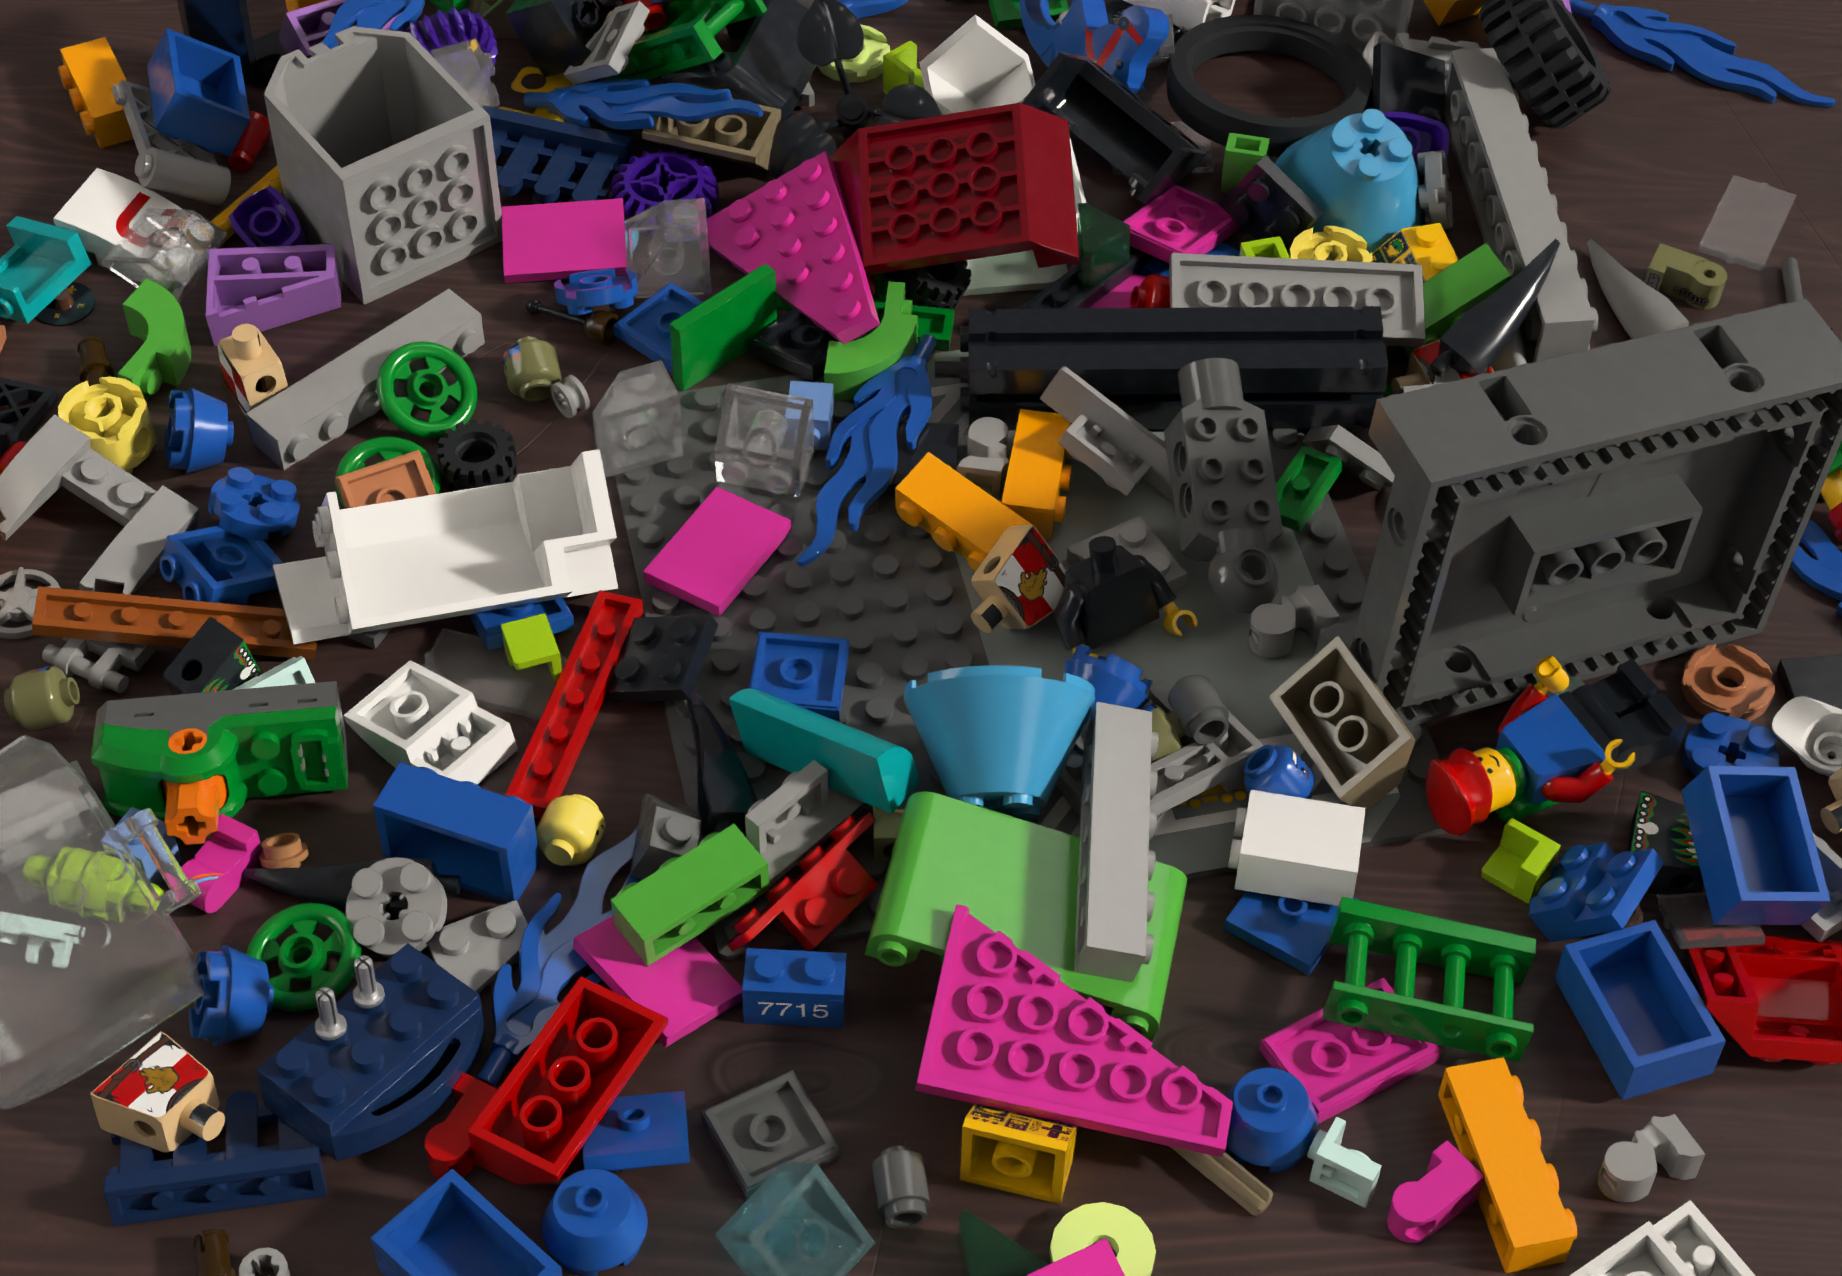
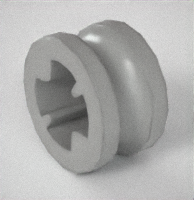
M569 375L565 377L564 384L556 382L551 385L550 392L553 401L565 417L572 418L577 414V409L585 411L590 407L588 394L582 383L575 376Z
M269 1247L258 1248L250 1252L243 1258L239 1266V1276H255V1273L263 1275L262 1269L270 1267L273 1268L275 1276H291L284 1255L278 1250Z

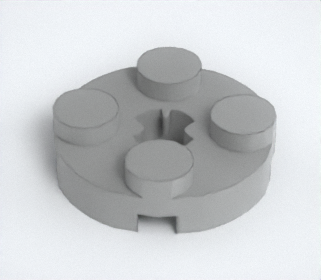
M1441 150L1418 153L1420 177H1424V184L1418 186L1421 209H1425L1426 225L1441 223L1444 230H1449L1453 227L1452 191H1449L1447 178H1450L1445 152Z
M400 857L380 860L369 868L358 871L352 879V888L346 902V918L354 926V938L363 946L388 958H391L407 943L421 952L428 946L425 943L433 937L435 932H440L447 915V897L444 887L439 880L423 865L411 859ZM400 895L399 899L402 901L407 899L408 908L400 911L399 919L389 920L391 914L385 913L386 905L391 902V899Z

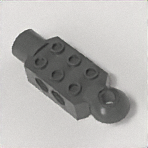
M1207 358L1189 363L1179 370L1178 381L1182 409L1164 430L1180 550L1182 554L1196 562L1211 561L1208 579L1213 593L1222 604L1230 609L1250 614L1256 607L1272 603L1278 592L1279 575L1275 563L1267 553V549L1283 533L1264 410L1244 401L1239 366L1235 361L1226 358ZM1242 569L1249 572L1253 580L1247 578L1243 574Z

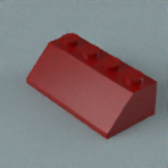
M580 976L468 1130L473 1163L517 1186L558 1182L668 1024V1018Z

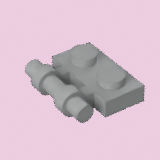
M62 638L67 643L62 648L48 644L42 653V659L58 667L67 676L76 674L88 679L89 685L99 690L106 691L111 689L115 692L123 693L129 684V678L117 671L122 666L138 672L160 646ZM88 651L101 656L96 663L83 658Z

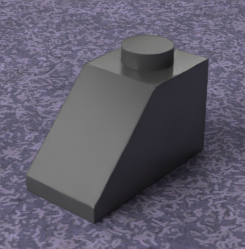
M646 793L644 795L630 871L631 876L645 879L658 871L659 867L668 859L680 857L698 846L702 820L691 807Z

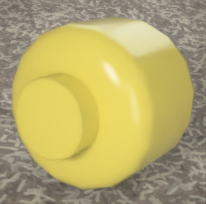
M573 794L555 798L548 805L536 829L539 849L549 861L557 865L576 866L585 864L593 856L604 834L606 823L603 814L596 803L586 796Z

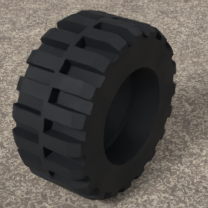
M1487 0L1483 3L1479 11V19L1482 22L1481 25L1488 36L1491 46L1494 48L1498 59L1505 67L1521 95L1530 104L1532 110L1550 128H1564L1608 99L1612 89L1609 85V79L1605 75V70L1583 31L1579 28L1576 20L1565 7L1562 0Z

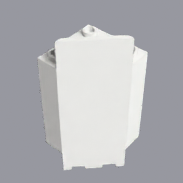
M976 14L919 62L925 90L933 97L942 115L1022 103L1036 85L1028 54ZM1070 139L1079 242L1093 231ZM1033 250L966 260L968 263L966 269L971 270V277L969 278L971 282L963 296L1045 289L1068 272L1067 265L1038 268Z
M600 449L581 452L571 466L518 474L513 482L339 510L336 491L328 492L322 506L317 507L318 514H315V521H312L316 547H324L326 556L273 565L293 644L599 592V590L618 589L610 544L617 536Z

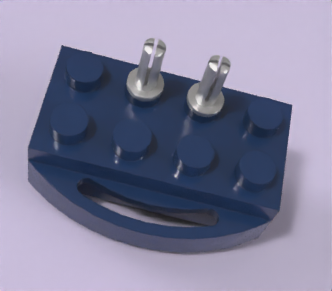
M409 943L375 971L372 959L369 956L362 955L355 959L354 967L358 985L337 1003L333 990L329 987L320 988V991H317L315 994L319 1017L256 1069L265 1107L314 1145L319 1146L322 1151L335 1161L348 1159L383 1146L423 1123L453 1096L452 1087L463 1072L469 1075L480 1054L485 1035L480 994ZM446 1066L442 1073L428 1087L405 1102Z

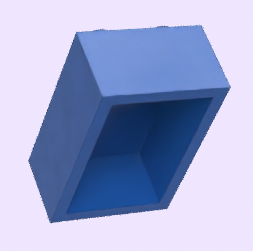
M166 28L147 65L155 130L160 131L168 138L183 139L194 143L209 153L218 152L230 157L250 121L240 56Z
M400 762L373 804L383 857L431 859L434 861L439 874L460 875L461 889L503 903H509L514 900L518 902L540 864L533 806L519 797L513 795L504 796L482 789L470 781L461 782L439 775L427 767H414Z
M1708 765L1681 791L1714 925H1802L1831 901L1795 767Z
M1655 920L1564 946L1554 979L1621 1100L1713 1074L1726 1040Z
M453 1169L448 1171L371 1237L378 1269L385 1276H563L561 1267Z

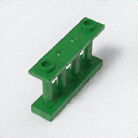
M672 0L662 3L666 14L664 25L656 30L650 29L635 41L628 55L629 62L625 69L617 75L609 76V78L651 79L666 73L713 61L723 52L714 38L717 33L726 25L762 15L768 9L762 0Z
M1341 897L1330 927L1329 942L1348 946L1345 983L1334 981L1323 1009V1020L1489 1055L1493 1058L1504 1057L1507 1060L1520 1062L1534 1032V1024L1513 1020L1514 983L1522 984L1536 955L1535 938ZM1367 951L1396 957L1394 994L1365 988ZM1416 961L1445 967L1443 1004L1414 998ZM1465 972L1494 978L1492 1015L1463 1009Z

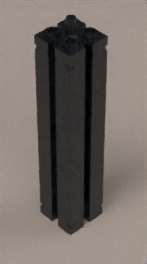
M1363 306L1362 309H1354L1353 307L996 309L994 312H989L986 309H969V327H960V352H969L968 357H960V361H935V379L960 378V383H968L969 387H960L961 413H969V427L977 419L993 417L1003 421L1007 425L1008 430H1016L1020 409L1057 413L1039 398L1062 367H1067L1145 428L1166 429L1182 409L1178 381L1179 370L1187 364L1198 360L1226 358L1238 364L1244 401L1264 410L1267 429L1311 428L1329 425H1340L1343 428H1352L1354 425H1360L1362 428H1370L1376 401L1382 398V392H1385L1388 360L1386 345L1382 342L1384 330L1380 306Z

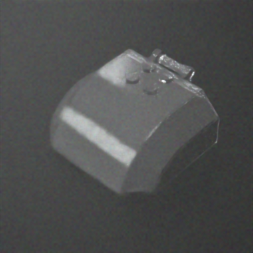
M27 735L19 737L0 750V1108L12 1109L78 1078L204 995L195 955L170 916V913L177 908L185 906L199 897L202 891L193 878L188 879L167 846L156 828L159 821L150 808L144 809L132 815L118 826H115L95 791L53 745ZM136 837H139L170 888L169 891L160 897L127 845L128 842Z

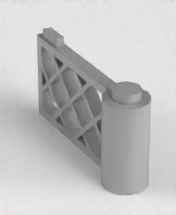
M121 80L119 85L114 84L112 93L115 102L123 106L139 152L135 163V175L139 177L141 186L215 206L223 204L230 190V170L227 167L219 166L213 153L204 151L198 145L183 139H171L172 141H170L160 131L155 130L149 125L151 124L155 127L150 88ZM150 143L155 144V145H156L157 147H159L160 149L151 147V144H150Z

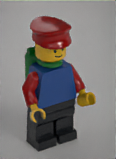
M1547 656L1541 659L1535 667V675L1540 681L1535 685L1530 683L1512 704L1497 730L1498 741L1495 750L1487 747L1471 752L1459 748L1455 749L1442 761L1438 759L1430 761L1426 777L1428 806L1433 819L1441 829L1449 834L1461 836L1468 832L1472 825L1485 821L1492 811H1495L1503 822L1509 821L1511 818L1520 821L1561 802L1579 804L1614 779L1613 775L1623 774L1678 752L1688 722L1663 693L1656 695L1658 687L1634 659L1618 665L1615 674L1592 685L1586 684L1572 692L1567 691L1560 695L1555 694L1549 697L1546 694L1548 691L1560 693L1568 687L1569 676L1555 657Z

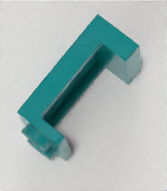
M16 216L6 225L15 245L0 258V317L28 324L91 265V262L77 231Z

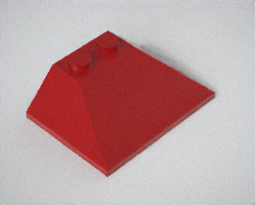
M1681 930L1680 941L1706 1008L1750 1057H1757L1766 1062H1781L1784 1059L1804 1060L1819 1066L1842 1063V941L1824 940L1820 943L1816 939Z

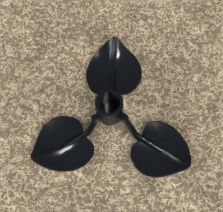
M815 0L801 20L797 30L799 51L808 62L820 67L827 66L832 62L835 63L845 96L837 104L838 118L823 122L819 127L814 118L807 113H798L784 120L774 134L770 152L771 169L775 179L824 151L831 156L837 150L833 137L824 132L827 129L841 128L844 125L850 130L864 128L876 116L881 117L877 125H884L942 115L933 97L922 87L913 84H902L891 89L884 97V110L879 108L870 110L862 96L852 93L841 59H852L861 53L864 35L856 16L839 1Z

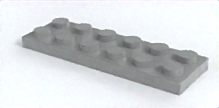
M1171 253L1169 260L1170 308L1353 307L1354 309H1362L1363 306H1380L1384 330L1382 342L1385 345L1422 347L1425 341L1422 265Z

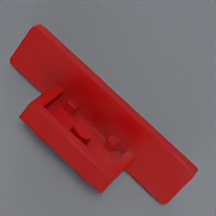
M869 812L856 821L850 815L840 822L829 833L834 841L825 850L818 845L797 864L802 870L798 876L792 881L788 876L780 880L766 893L765 896L770 902L760 912L753 907L732 926L737 934L726 944L731 951L734 952L749 943L775 917L781 921L806 951L814 949L878 886L846 849L876 820L875 817Z

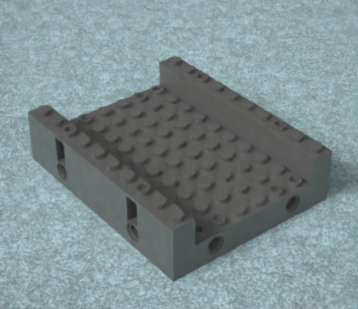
M1802 299L1377 399L1368 435L1395 477L1358 620L1334 623L1329 627L1322 628L1315 655L1338 635L1342 637L1405 726L1409 728L1517 699L1530 683L1535 685L1540 681L1535 675V667L1541 659L1547 656L1555 657L1569 678L1576 676L1581 681L1614 673L1617 671L1618 665L1634 659L1640 666L1696 651L1707 645H1718L1762 633L1842 441V342L1807 299Z

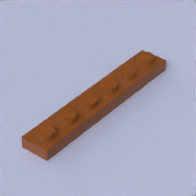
M38 586L32 621V635L184 648L205 621L212 617L243 638L250 653L253 655L286 658L302 656L305 659L315 660L317 641L293 644L284 609Z

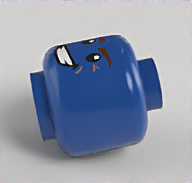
M1284 744L1264 745L1258 748L1245 763L1244 786L1249 794L1250 790H1257L1306 799L1312 798L1311 790L1314 786L1315 775L1312 768L1292 748Z

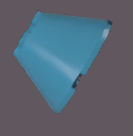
M1367 109L1363 113L1349 115L1296 141L1281 154L1275 163L1324 211L1308 228H1313V233L1323 232L1324 226H1337L1349 229L1363 237L1368 244L1367 251L1370 254L1399 230L1423 226L1425 209H1421L1418 186L1421 185L1412 155V145L1407 140L1403 131L1395 123L1385 118V115L1377 109Z
M1007 665L968 666L928 673V683L917 687L916 680H910L904 687V702L947 797L1002 814L1012 813V817L1022 820H1034L1041 818V808L1048 803L1095 703V688L1087 680L1068 673L1063 674V681L1042 678V668Z

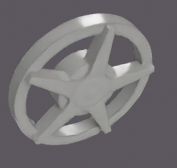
M23 567L0 575V587L15 582L14 587L5 592L0 591V606L2 608L0 610L1 638L21 639L33 636L32 624L19 628L1 626L8 620L14 622L33 621L38 588L32 589L27 587L25 580H34L46 584L47 587L60 588L58 582L52 576L42 571L24 569Z

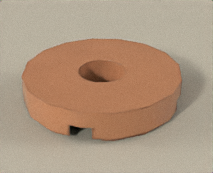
M1717 644L1704 646L1693 652L1682 671L1681 689L1686 701L1698 713L1705 716L1708 713L1717 712L1724 716L1737 717L1749 722L1765 713L1772 702L1775 685L1772 681L1773 673L1769 665L1757 654L1741 646L1728 644L1727 649L1716 648ZM1717 679H1731L1738 684V687H1726Z

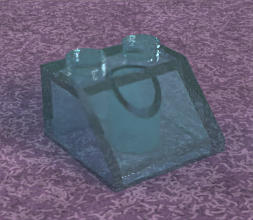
M783 1162L715 1234L747 1276H846L875 1244L867 1230L816 1163Z

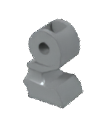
M983 417L974 421L969 427L967 457L961 460L957 467V472L999 500L1000 495L1004 491L1009 460L1007 459L1008 427L1000 419Z
M1319 584L1308 587L1299 585L1291 595L1281 596L1280 605L1267 603L1254 609L1251 614L1248 645L1255 654L1261 657L1281 658L1292 652L1295 628H1304L1311 636L1312 641L1318 642L1320 630L1334 623H1339L1340 616Z
M1675 1114L1666 1117L1652 1116L1643 1129L1635 1131L1631 1142H1617L1608 1148L1597 1176L1598 1186L1607 1198L1616 1202L1639 1201L1650 1192L1657 1174V1162L1662 1164L1670 1178L1688 1180L1696 1178L1705 1153Z

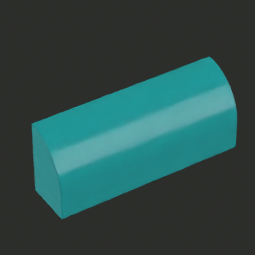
M754 688L740 690L729 698L746 754L792 773L794 771H801L815 760L828 770V788L891 814L920 784L914 758L903 747Z

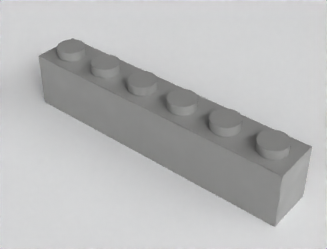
M447 289L247 412L246 416L252 443L283 470L305 459L312 452L331 440L340 437L344 432L382 409L377 396V376L382 363L390 353L405 344L426 341L448 347L463 358L485 344L481 313L452 290ZM423 358L408 362L412 373L427 369ZM394 381L396 397L406 395L405 381Z
M1096 702L1084 729L1074 972L1133 982L1141 965H1148L1151 960L1154 938L1153 935L1147 934V922L1151 920L1155 895L1152 892H1148V880L1150 881L1153 876L1156 854L1155 851L1149 850V840L1154 835L1157 814L1156 811L1150 810V800L1155 795L1158 779L1157 771L1151 770V761L1154 760L1157 752L1159 736L1158 732L1152 731V712Z

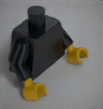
M1099 536L1089 542L1090 557L1069 566L1065 572V588L1054 611V617L1066 650H1072L1073 654L1078 645H1086L1093 650L1160 618L1159 610L1161 608L1165 612L1163 625L1169 634L1183 636L1177 628L1179 616L1183 617L1184 622L1189 627H1197L1195 614L1189 610L1178 609L1173 600L1177 597L1160 571L1142 555H1132L1123 546L1116 545V541L1109 536ZM1094 653L1089 654V656H1093L1096 658H1098L1099 656Z

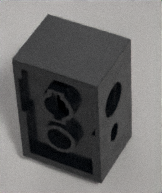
M516 0L505 15L545 78L565 73L570 65L573 67L581 66L592 53L586 47V44L603 26L608 13L613 11L615 7L624 4L623 0Z

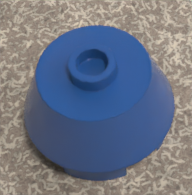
M191 387L188 391L172 390L167 407L174 409V412H170L168 428H165L164 457L165 460H168L167 468L182 469L183 473L187 474L221 465L225 457L226 447L232 446L234 436L233 421H228L226 402Z
M1078 645L1072 658L1065 660L1063 674L1068 673L1083 678L1095 688V703L1085 725L1096 702L1140 710L1149 702L1147 694L1153 681L1146 678L1139 680L1143 671L1130 662L1111 653L1107 657L1098 656L1096 658L1089 656L1092 649L1086 645Z
M223 945L219 950L200 951L195 962L191 982H197L195 1008H189V1027L192 1038H203L205 1041H211L212 1045L216 1047L258 1035L263 1028L266 1014H270L274 998L273 985L269 984L266 963L226 945Z
M1259 1068L1244 1075L1224 1094V1096L1233 1101L1225 1150L1237 1163L1243 1165L1245 1160L1256 1166L1270 1167L1269 1172H1279L1297 1164L1309 1151L1312 1141L1318 1132V1117L1305 1087L1295 1076L1277 1068Z
M586 1169L566 1178L556 1190L543 1215L542 1236L550 1253L565 1269L581 1276H598L597 1271L611 1269L621 1263L626 1266L634 1259L646 1235L648 1225L647 1212L638 1194L617 1175L602 1169Z

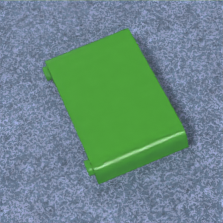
M928 791L917 792L909 797L903 812L864 955L879 959L882 963L889 966H902L913 962L918 957L921 949L945 956L956 904L963 905L969 908L970 915L995 933L998 930L1013 941V944L1018 949L1028 951L1061 975L1060 981L1086 1000L1091 997L1099 1004L1112 1007L1111 1017L1121 1019L1152 1042L1160 1025L1187 878L1178 868L1155 861L1153 876L1150 881L1148 880V892H1152L1155 895L1154 910L1151 920L1147 922V934L1153 935L1154 938L1153 952L1149 964L1141 965L1133 982L1074 972L1080 837Z

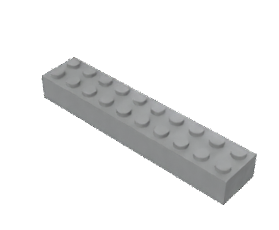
M1494 48L1452 50L1445 85L1444 123L1449 130L1450 141L1484 244L1487 243L1511 277L1514 278L1552 241L1557 239L1560 242L1549 274L1535 302L1520 325L1527 363L1551 359L1567 353L1589 350L1591 335L1598 329L1597 310L1595 307H1590L1587 298L1588 288L1586 280L1579 276L1576 252L1569 248L1566 224L1559 220L1556 196L1549 192L1546 168L1540 167L1537 143L1535 140L1531 141L1528 133V118L1526 114L1521 113L1519 108L1518 90L1512 88L1508 72L1498 59Z

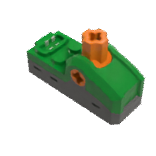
M337 681L106 701L96 713L91 753L92 765L99 767L104 787L102 803L104 811L123 817L131 807H134L165 822L168 836L178 837L185 845L205 843V839L209 834L218 831L219 816L224 814L232 818L244 806L246 798L348 789L349 749Z

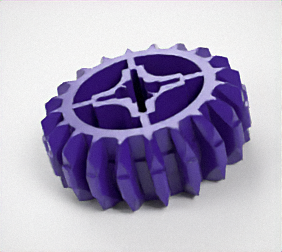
M454 7L444 13L438 10L435 15H424L423 20L419 22H410V29L401 31L409 32L464 90H466V86L470 83H479V76L489 74V67L496 63L495 56L498 54L497 42L491 26L488 25L486 20L482 19L479 13H471L468 8L460 12Z
M659 148L658 152L653 154L644 151L641 158L630 156L629 163L619 165V172L613 175L612 191L610 192L611 199L623 198L625 221L632 218L634 220V227L640 229L641 236L650 234L653 241L658 236H667L670 241L672 235L677 234L686 238L687 232L689 230L692 231L691 228L716 213L719 187L718 183H716L712 167L706 166L703 158L694 159L691 152L681 155L678 154L676 148L671 152H663Z

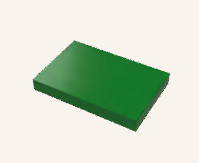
M765 263L670 323L675 386L682 391L694 386L748 351V341L777 321L776 274L774 269Z

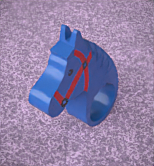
M1019 0V8L1026 34L1031 45L1047 67L1050 66L1059 52L1084 56L1098 63L1136 95L1140 96L1146 90L1143 84L1145 82L1147 65L1153 55L1166 41L1169 34V20L1162 10L1134 5L1127 8L1122 13L1118 23L1113 25L1108 23L1104 0H1072L1071 7L1066 16L1061 20L1062 24L1060 25V23L1056 24L1050 15L1048 0Z

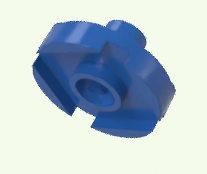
M608 268L577 272L569 275V284L563 285L560 279L554 283L556 301L561 305L567 306L568 314L571 315L590 313L593 311L592 306L609 304V308L612 309L627 308L634 305L633 296L639 292L637 274L634 271L625 269L626 277H616L615 269Z
M235 467L228 471L227 477L219 479L212 486L208 511L211 516L214 512L220 517L218 525L224 530L240 537L264 540L268 539L269 532L282 530L281 536L289 534L296 526L300 504L296 498L297 488L293 483L286 480H273L268 477L254 475L253 472L246 468Z
M1712 712L1706 714L1702 718L1701 723L1694 726L1688 733L1682 749L1681 761L1685 772L1688 767L1691 774L1696 777L1708 765L1779 767V752L1775 746L1776 736L1769 728L1757 726L1741 718ZM1722 753L1733 754L1739 759H1736L1734 764L1725 761L1726 757Z

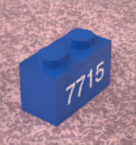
M746 948L742 986L744 1023L844 1028L847 991V953Z

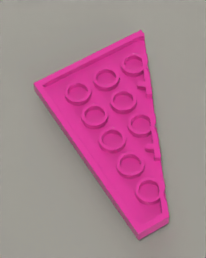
M826 151L804 161L793 170L777 179L769 181L765 186L742 199L736 200L730 206L691 228L692 233L702 244L705 243L712 248L720 257L730 261L734 267L745 275L765 263L774 269L776 274V295L794 310L810 318L822 330L828 331L832 337L843 345L880 325L834 162Z
M956 904L915 1091L1223 1157L1226 1149L1233 1101L1215 1088L1203 1085L1198 1080L1196 1074L1182 1065L1180 1068L1154 1050L1152 1048L1153 1043L1121 1019L1109 1016L1103 1006L1091 997L1086 1000L1060 981L1061 975L1028 951L1018 949L1013 944V941L998 930L995 933L970 915L968 907Z

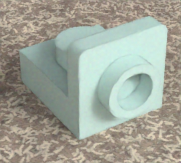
M1336 1117L1328 1132L1321 1129L1317 1132L1309 1148L1307 1157L1314 1160L1309 1181L1366 1208L1375 1193L1382 1165L1371 1161L1367 1155L1358 1150L1340 1146L1346 1121Z

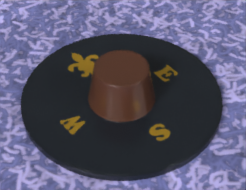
M72 282L36 318L42 323L51 326H68L78 323L93 311L96 303L94 293L87 286Z

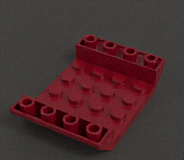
M1023 103L1007 104L859 128L830 156L834 162L871 294L875 293L874 274L1030 250H1033L1038 268L1080 262L1068 120Z

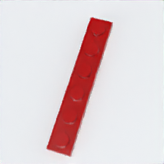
M599 590L505 796L513 795L519 797L526 803L531 804L534 817L542 818L548 805L555 798L561 797L605 699L607 686L635 618H641L643 601L641 599Z

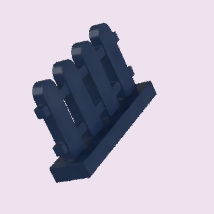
M486 105L482 107L490 116L495 163L502 153L510 155L504 167L496 166L498 189L502 195H516L522 190L523 186L534 188L535 199L542 204L556 202L561 194L571 196L572 202L609 199V190H606L613 175L619 172V165L628 164L630 156H633L631 136ZM538 161L548 163L541 175L532 173ZM575 169L585 171L579 183L569 182Z
M238 1091L227 1099L226 1111L222 1112L225 1116L222 1130H226V1152L207 1154L208 1141L192 1133L173 1151V1159L155 1161L154 1148L111 1133L112 1144H120V1166L109 1168V1176H104V1195L113 1226L326 1197V1178L321 1160L323 1151L267 1107H259L254 1093ZM278 1123L279 1144L260 1147V1125Z

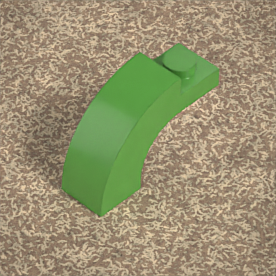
M1229 133L1224 155L1221 195L1227 196L1264 155L1270 159V156L1267 155L1270 138Z
M145 279L122 304L130 335L138 337L145 342L117 375L118 378L126 379L137 385L142 391L145 401H147L151 395H154L159 390L162 382L178 387L190 365L191 346L183 312L176 298L163 286Z
M888 281L884 316L880 325L873 332L844 345L841 342L829 341L824 383H833L834 401L853 400L855 394L866 382L896 364L904 355H911L918 343V315H912L913 301L905 300V282Z

